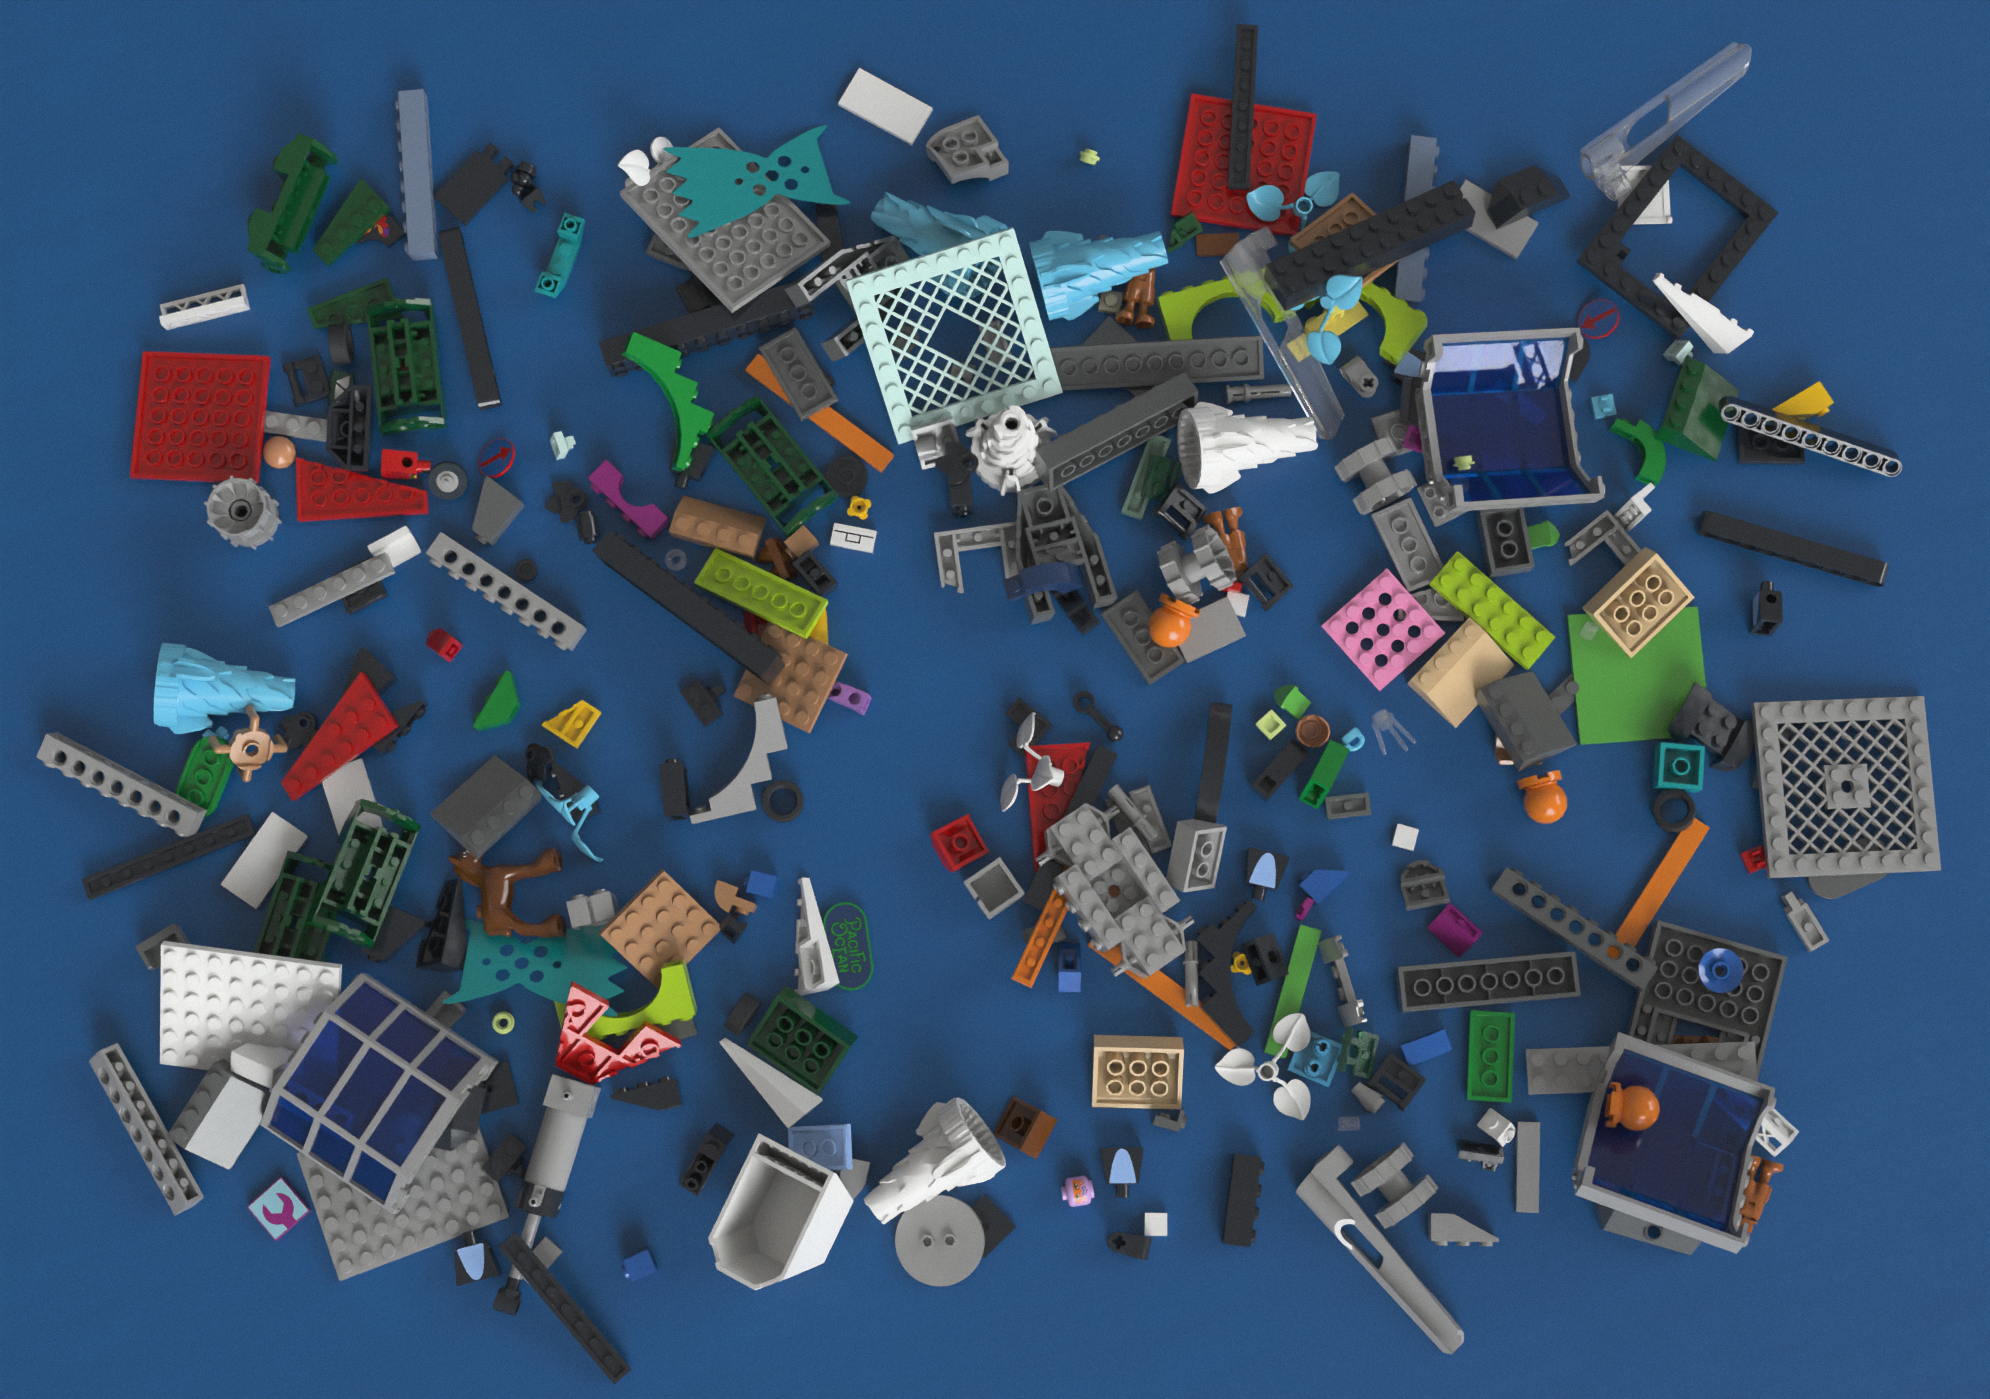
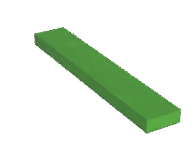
M1301 924L1299 926L1287 968L1289 975L1285 976L1264 1053L1276 1056L1283 1046L1275 1042L1273 1038L1276 1024L1290 1014L1299 1013L1321 930ZM1287 1047L1280 1056V1058L1286 1059L1288 1053Z

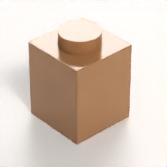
M804 525L784 541L787 547L785 552L792 560L795 557L798 559L808 550L812 552L819 546L818 540Z

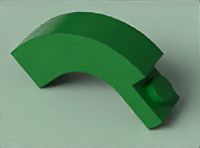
M1616 418L1611 424L1609 431L1632 441L1638 447L1641 454V465L1635 479L1647 485L1652 483L1656 487L1663 476L1666 466V452L1663 442L1654 438L1656 431L1646 422L1639 420L1633 426L1627 419Z

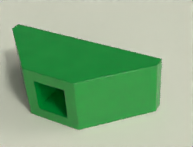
M507 670L504 674L501 673L495 683L497 685L495 690L487 695L484 701L486 705L482 711L477 712L473 719V727L480 732L510 724L521 706L514 675Z

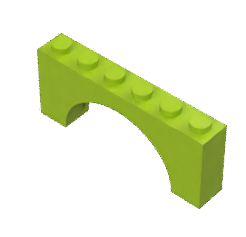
M1265 266L1257 271L1255 269L1246 270L1242 275L1238 276L1230 274L1216 282L1208 280L1203 282L1201 286H1186L1179 292L1167 291L1162 293L1157 300L1168 340L1193 339L1192 324L1198 313L1210 303L1222 298L1241 297L1250 299L1261 305L1269 313L1273 323L1294 318L1296 310L1284 311L1264 280Z
M1370 282L1362 288L1359 299L1371 305L1384 322L1386 332L1384 340L1379 347L1380 356L1398 366L1426 329L1427 317L1421 310H1414L1409 307L1405 300L1393 297L1386 288H1379L1373 282ZM1320 298L1305 302L1303 307L1310 310L1320 301Z
M685 959L662 965L660 990L649 1003L633 1011L616 1012L618 1015L616 1017L602 1014L586 1033L601 1040L609 1034L615 1033L616 1036L628 1033V1030L638 1029L644 1021L652 1025L664 1026L670 1024L671 1020L680 1019V1021L692 1019L698 1009ZM554 1001L562 1029L566 1004Z

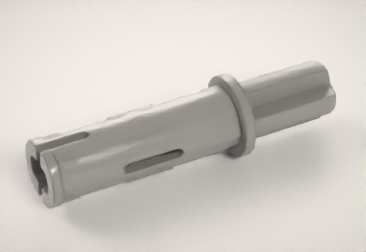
M1118 784L1107 792L1133 823V828L1137 827L1148 841L1151 842L1158 836V833L1146 820L1147 816L1138 810Z
M1189 940L1185 942V961H1183L1185 966V1006L1192 1007L1193 1005L1198 1007V966L1200 965V961H1198V942Z

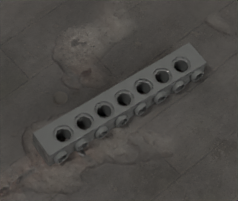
M1506 867L1493 886L1491 893L1638 991L1642 992L1658 969L1653 959L1646 955L1644 957L1640 956L1632 945L1628 943L1622 944L1616 940L1618 937L1608 930L1602 931L1598 928L1599 924L1588 917L1584 919L1578 915L1580 912L1571 905L1566 907L1560 903L1561 899L1551 892L1549 894L1541 890L1542 886L1533 880L1529 882L1523 878V874L1517 869L1512 868L1510 870ZM1520 885L1524 888L1525 893L1523 895H1516L1512 888ZM1533 898H1540L1543 901V906L1536 908L1532 905L1531 900ZM1553 910L1560 911L1562 919L1553 920L1550 912ZM1573 922L1578 923L1581 931L1573 933L1569 929V924ZM1596 935L1600 940V944L1596 946L1591 945L1588 942V937ZM1607 949H1617L1619 956L1617 958L1609 957ZM1629 960L1635 961L1638 969L1630 971L1626 967V962Z

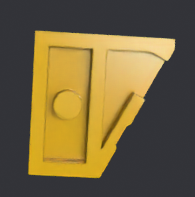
M581 700L574 704L572 708L566 709L553 719L543 722L542 726L578 749L601 715V712L584 700Z

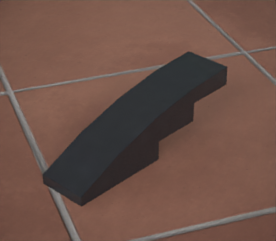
M1048 590L1082 636L1100 624L1099 619L1086 605L1085 600L1077 590L1065 594L1056 590Z

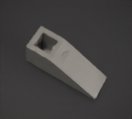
M852 1158L853 1169L836 1170V1174H840L839 1179L853 1200L867 1183L871 1162Z
M1428 1213V1240L1434 1241V1245L1447 1246L1448 1241H1456L1457 1246H1470V1242H1479V1246H1493V1242H1499V1238L1455 1214Z

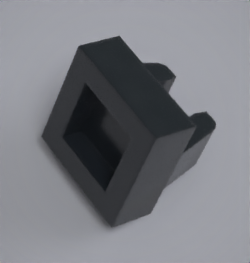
M534 185L518 198L520 203L533 213L537 212L534 208L535 200L539 201L543 206L546 204L543 193Z
M737 913L731 916L728 915L719 927L720 932L733 944L740 939L748 925L746 921L741 925L736 921L739 916Z

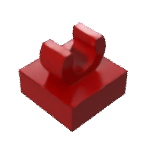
M1762 845L1739 854L1748 874L1766 867L1765 852Z

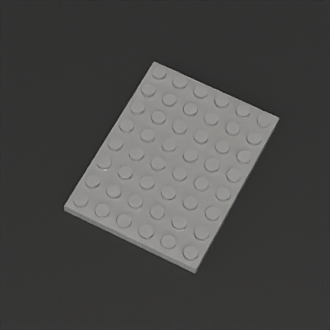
M719 127L689 146L694 148L742 151ZM678 156L672 157L649 173L650 180L646 185L639 186L636 183H632L620 191L622 199L732 313L830 247L831 241L788 197L780 194L774 195L766 204L744 217L696 237L687 238L699 222L679 216V213L693 201L673 194L686 181L683 177L666 172L681 160ZM749 162L746 165L747 171L751 173L759 170L753 162ZM735 179V184L741 185L743 183L742 179ZM757 184L753 187V192L761 196L766 193V188L761 184Z
M435 1101L381 1121L366 1144L401 1167L430 1124ZM478 1126L477 1134L452 1151L432 1148L413 1177L412 1182L409 1185L406 1183L404 1188L411 1195L397 1214L390 1213L303 1153H296L339 1281L461 1236L462 1233L477 1230L511 1217L499 1182H495L480 1169L490 1157L480 1126ZM367 1127L351 1134L360 1139ZM341 1137L312 1147V1150L343 1171H346L355 1149V1145ZM362 1151L352 1177L387 1199L397 1174Z

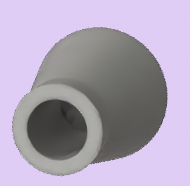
M1361 1082L1351 1091L1366 1111H1370L1372 1114H1375L1385 1102L1381 1098V1094L1368 1088Z

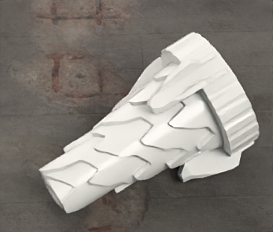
M1198 402L1194 408L1181 411L1177 424L1178 455L1184 479L1191 489L1203 488L1209 494L1220 491L1239 480L1241 475L1238 470L1257 468V464L1272 463L1278 458L1294 457L1296 453L1316 450L1318 447L1312 417L1296 419L1267 418V416L1245 417L1244 414L1232 415V410L1212 403Z
M1013 405L998 412V414L989 416L986 420L978 416L973 419L976 425L966 431V436L972 438L971 453L976 455L979 462L976 473L984 483H987L993 489L1001 491V495L1005 496L1006 492L1018 493V491L1033 487L1035 483L1041 480L1036 473V450L1041 445L1050 443L1051 438L1057 436L1056 431L1047 426L1049 422L1047 417L1036 420L1032 415L1025 414L1019 406ZM1014 423L1018 426L1016 429L1010 430L1005 425Z
M957 1097L946 1104L936 1102L916 1129L917 1135L922 1136L924 1140L908 1150L910 1154L895 1164L892 1168L893 1171L879 1181L880 1185L864 1198L865 1204L869 1206L882 1224H886L899 1213L910 1210L925 1199L927 1202L946 1189L950 1191L955 1186L960 1187L989 1180L1006 1166V1159L996 1138L983 1119L965 1100Z

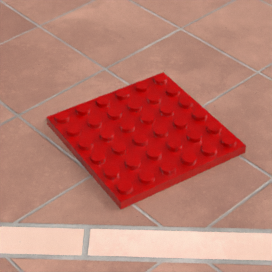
M1192 93L1171 217L1182 218L1193 211L1199 222L1290 237L1295 236L1298 233L1300 217L1294 214L1292 208L1280 209V216L1277 220L1263 221L1251 211L1246 196L1261 186L1273 185L1283 193V206L1291 203L1295 204L1299 198L1304 197L1317 114L1254 104L1249 191L1227 190L1232 100Z
M143 351L130 477L132 479L223 482L229 480L232 475L235 478L246 480L252 478L256 481V484H259L271 358L259 355Z

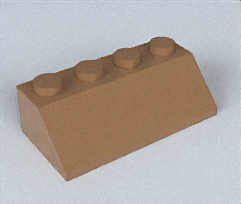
M683 496L675 510L669 533L677 539L713 549L718 548L724 552L755 560L767 519Z

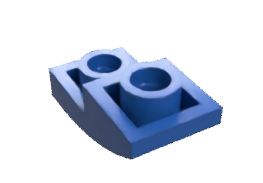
M1445 1028L1424 1034L1423 1037L1401 1044L1408 1066L1431 1059L1453 1049Z

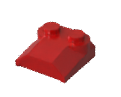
M969 814L930 834L933 848L944 867L951 873L990 852L970 819Z

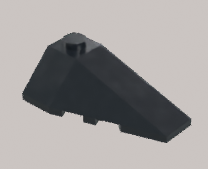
M457 878L445 881L436 904L438 912L433 921L430 920L428 924L431 930L427 940L422 939L415 968L447 973L462 971L464 968L467 939L462 879Z

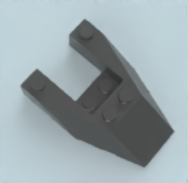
M893 235L836 252L784 290L797 308L809 303L835 283L856 314L846 280L910 260L896 236ZM905 287V289H904V291L902 292L901 296L903 295L904 292L907 291L908 288ZM900 288L890 290L889 292L897 296ZM880 294L874 295L875 301H877ZM884 294L879 304L890 309L895 299ZM900 301L897 302V304H896V306H895L894 309L897 308V306L899 305ZM878 308L883 323L888 312ZM857 314L821 343L832 362L846 357L865 342Z
M1040 485L1018 491L1015 546L1018 574H1020L1019 571L1045 563L1067 562L1076 566L1079 565L1092 609L1112 605L1117 598V594L1099 536L1091 529L1085 516L1081 515L1065 488L1061 486L1049 492L1045 485ZM1049 591L1034 593L1023 598L1030 625L1049 621L1053 618L1055 611Z

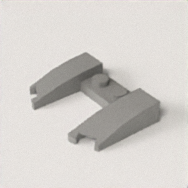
M1608 510L1564 544L1565 547H1570L1572 559L1568 560L1570 566L1603 541L1624 566L1641 549Z
M1016 522L934 533L941 587L944 588L946 583L957 587L958 593H964L958 553L960 551L1001 546L1005 578L1018 575L1015 560Z
M1337 935L1319 942L1318 946L1324 964L1333 962L1334 966L1331 967L1334 979L1339 981L1340 987L1337 990L1340 1000L1345 1001L1344 1005L1337 1008L1343 1028L1367 1022V1018L1361 1017L1364 1015L1362 1008L1364 1006L1363 1000H1356L1344 958L1349 955L1347 949H1344L1343 943H1338L1342 936Z

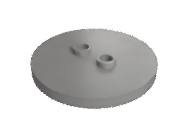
M937 1195L928 1202L925 1199L915 1207L905 1211L897 1225L895 1247L898 1258L904 1269L913 1278L927 1285L949 1286L962 1281L975 1270L984 1252L985 1236L979 1217L969 1205L952 1196Z

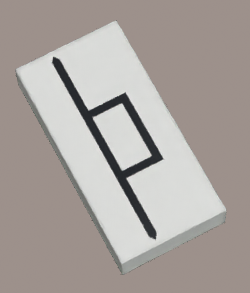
M834 523L830 545L873 553L877 531Z

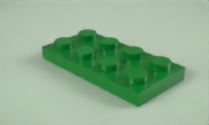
M1469 1010L1466 1100L1512 1103L1515 1013Z

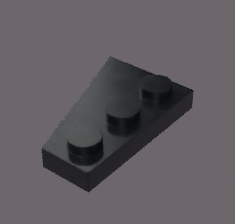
M1736 425L1738 464L1803 465L1805 463L1803 447Z

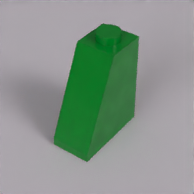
M1330 739L1298 800L1318 810L1331 789L1350 749Z

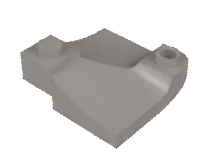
M979 115L938 131L926 144L927 156L932 162L936 161L951 184L971 178H988L991 181L1009 174L1008 160L998 148L997 139Z

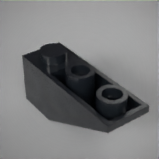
M420 700L391 712L399 726L372 746L384 755L392 753L398 746L397 741L411 731L413 722L424 716L427 711L425 708L428 705Z
M1292 739L1252 784L1250 789L1267 802L1309 753Z
M553 761L551 763L552 766L549 767L552 778L558 780L560 787H557V791L561 800L573 796L576 792L579 793L585 787L557 762ZM572 801L568 802L567 808H569L574 803ZM597 801L591 805L592 810L589 811L585 820L601 814ZM575 807L569 812L574 822H579L585 808L581 811Z
M671 1076L659 1078V1083L650 1085V1081L636 1084L637 1089L628 1090V1087L616 1089L615 1094L610 1095V1098L660 1111L684 1105L678 1079H672Z
M715 1123L706 1134L679 1185L699 1196L735 1134Z

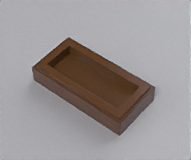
M1239 233L1196 235L1197 257L1239 256L1240 254Z

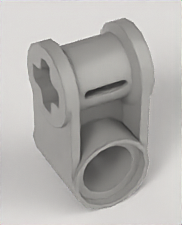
M1356 355L1339 369L1343 378L1352 385L1361 397L1370 398L1375 394L1378 379L1359 356ZM1364 383H1365L1366 385L1371 384V385H1372L1371 388H1370L1369 386H1367V387L1365 388V387H1364Z

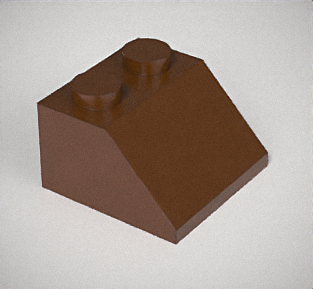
M1013 1096L993 1135L1037 1159L1058 1120Z

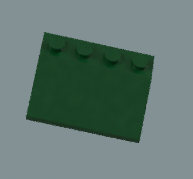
M1685 356L1677 369L1654 438L1716 462L1729 422L1721 417L1718 403L1724 396L1737 398L1739 390L1707 364ZM1729 406L1724 411H1731L1734 407Z
M786 986L776 996L746 1045L810 1091L819 1095L859 1036Z

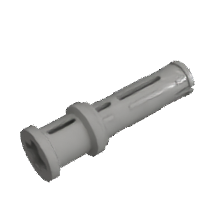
M1290 383L1264 386L1243 384V386L1236 387L1225 385L1226 404L1236 401L1249 403L1251 399L1291 397Z

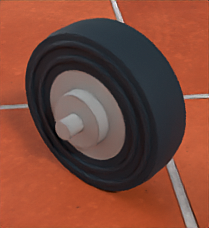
M443 461L432 468L428 477V483L435 496L443 500H453L465 492L468 485V476L460 464L453 461Z

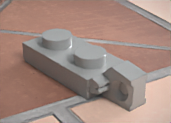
M1792 891L1781 896L1787 906L1784 908L1785 915L1808 952H1812L1829 941L1807 903H1804L1802 899L1797 900Z

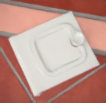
M1652 166L1616 167L1618 208ZM1669 180L1633 225L1672 223Z

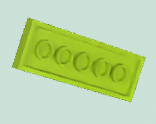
M718 548L714 549L694 581L695 587L805 639L808 638L828 605L827 599Z
M1458 551L1453 554L1429 583L1433 589L1467 619L1470 617L1500 648L1525 670L1530 669L1555 639L1552 633Z

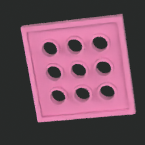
M1388 569L1384 570L1321 626L1378 691L1382 690L1445 634ZM1383 593L1389 594L1391 596V603L1388 605L1380 604L1379 596ZM1365 608H1372L1375 611V616L1373 619L1367 620L1362 616V611ZM1398 609H1402L1406 613L1405 620L1401 622L1396 621L1393 617V613ZM1349 622H1355L1359 630L1355 634H1349L1346 631V625ZM1380 624H1386L1390 631L1388 635L1381 636L1377 633V627ZM1409 627H1419L1420 635L1417 638L1410 637L1408 634ZM1364 638H1369L1373 642V647L1367 651L1363 650L1360 642ZM1393 641H1402L1404 649L1401 652L1393 651L1391 648ZM1377 655H1385L1388 663L1383 667L1377 666L1375 663Z

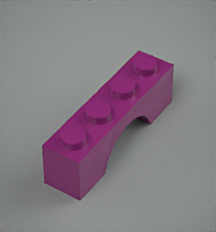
M607 460L588 477L592 483L590 488L598 495L602 493L607 498L605 502L612 509L617 507L622 512L620 516L628 524L633 522L638 527L636 531L644 539L648 536L653 541L670 523L668 517L653 503L637 507L625 502L621 494L624 477Z

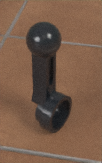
M1080 691L1074 696L1073 706L1075 710L1090 716L1106 731L1109 741L1117 743L1123 739V729L1120 726L1112 725L1095 708V700L1091 693ZM1081 698L1090 700V705L1087 708H1080L1078 706V701Z

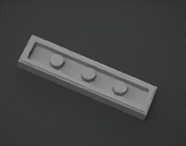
M1516 1122L1515 1212L1539 1213L1540 1122Z

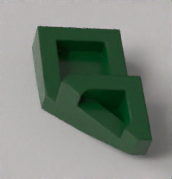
M1193 211L1174 222L1168 248L1169 254L1183 246L1187 240L1203 231L1204 228Z

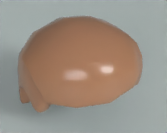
M283 436L270 438L264 444L262 450L265 462L276 469L287 468L294 462L296 457L295 445Z
M1306 715L1297 722L1295 733L1297 739L1304 746L1321 747L1329 739L1330 728L1327 721L1321 716Z

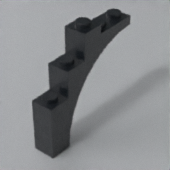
M1252 900L1248 903L1243 901L1235 909L1237 913L1232 918L1227 916L1219 924L1220 929L1213 923L1209 927L1207 925L1203 926L1197 932L1198 937L1196 939L1198 944L1213 959L1212 961L1207 959L1199 967L1201 971L1198 976L1215 993L1214 996L1210 993L1201 1002L1203 1004L1201 1011L1237 1049L1255 1032L1244 1019L1235 1001L1230 978L1231 953L1236 937L1244 923L1257 909V905Z

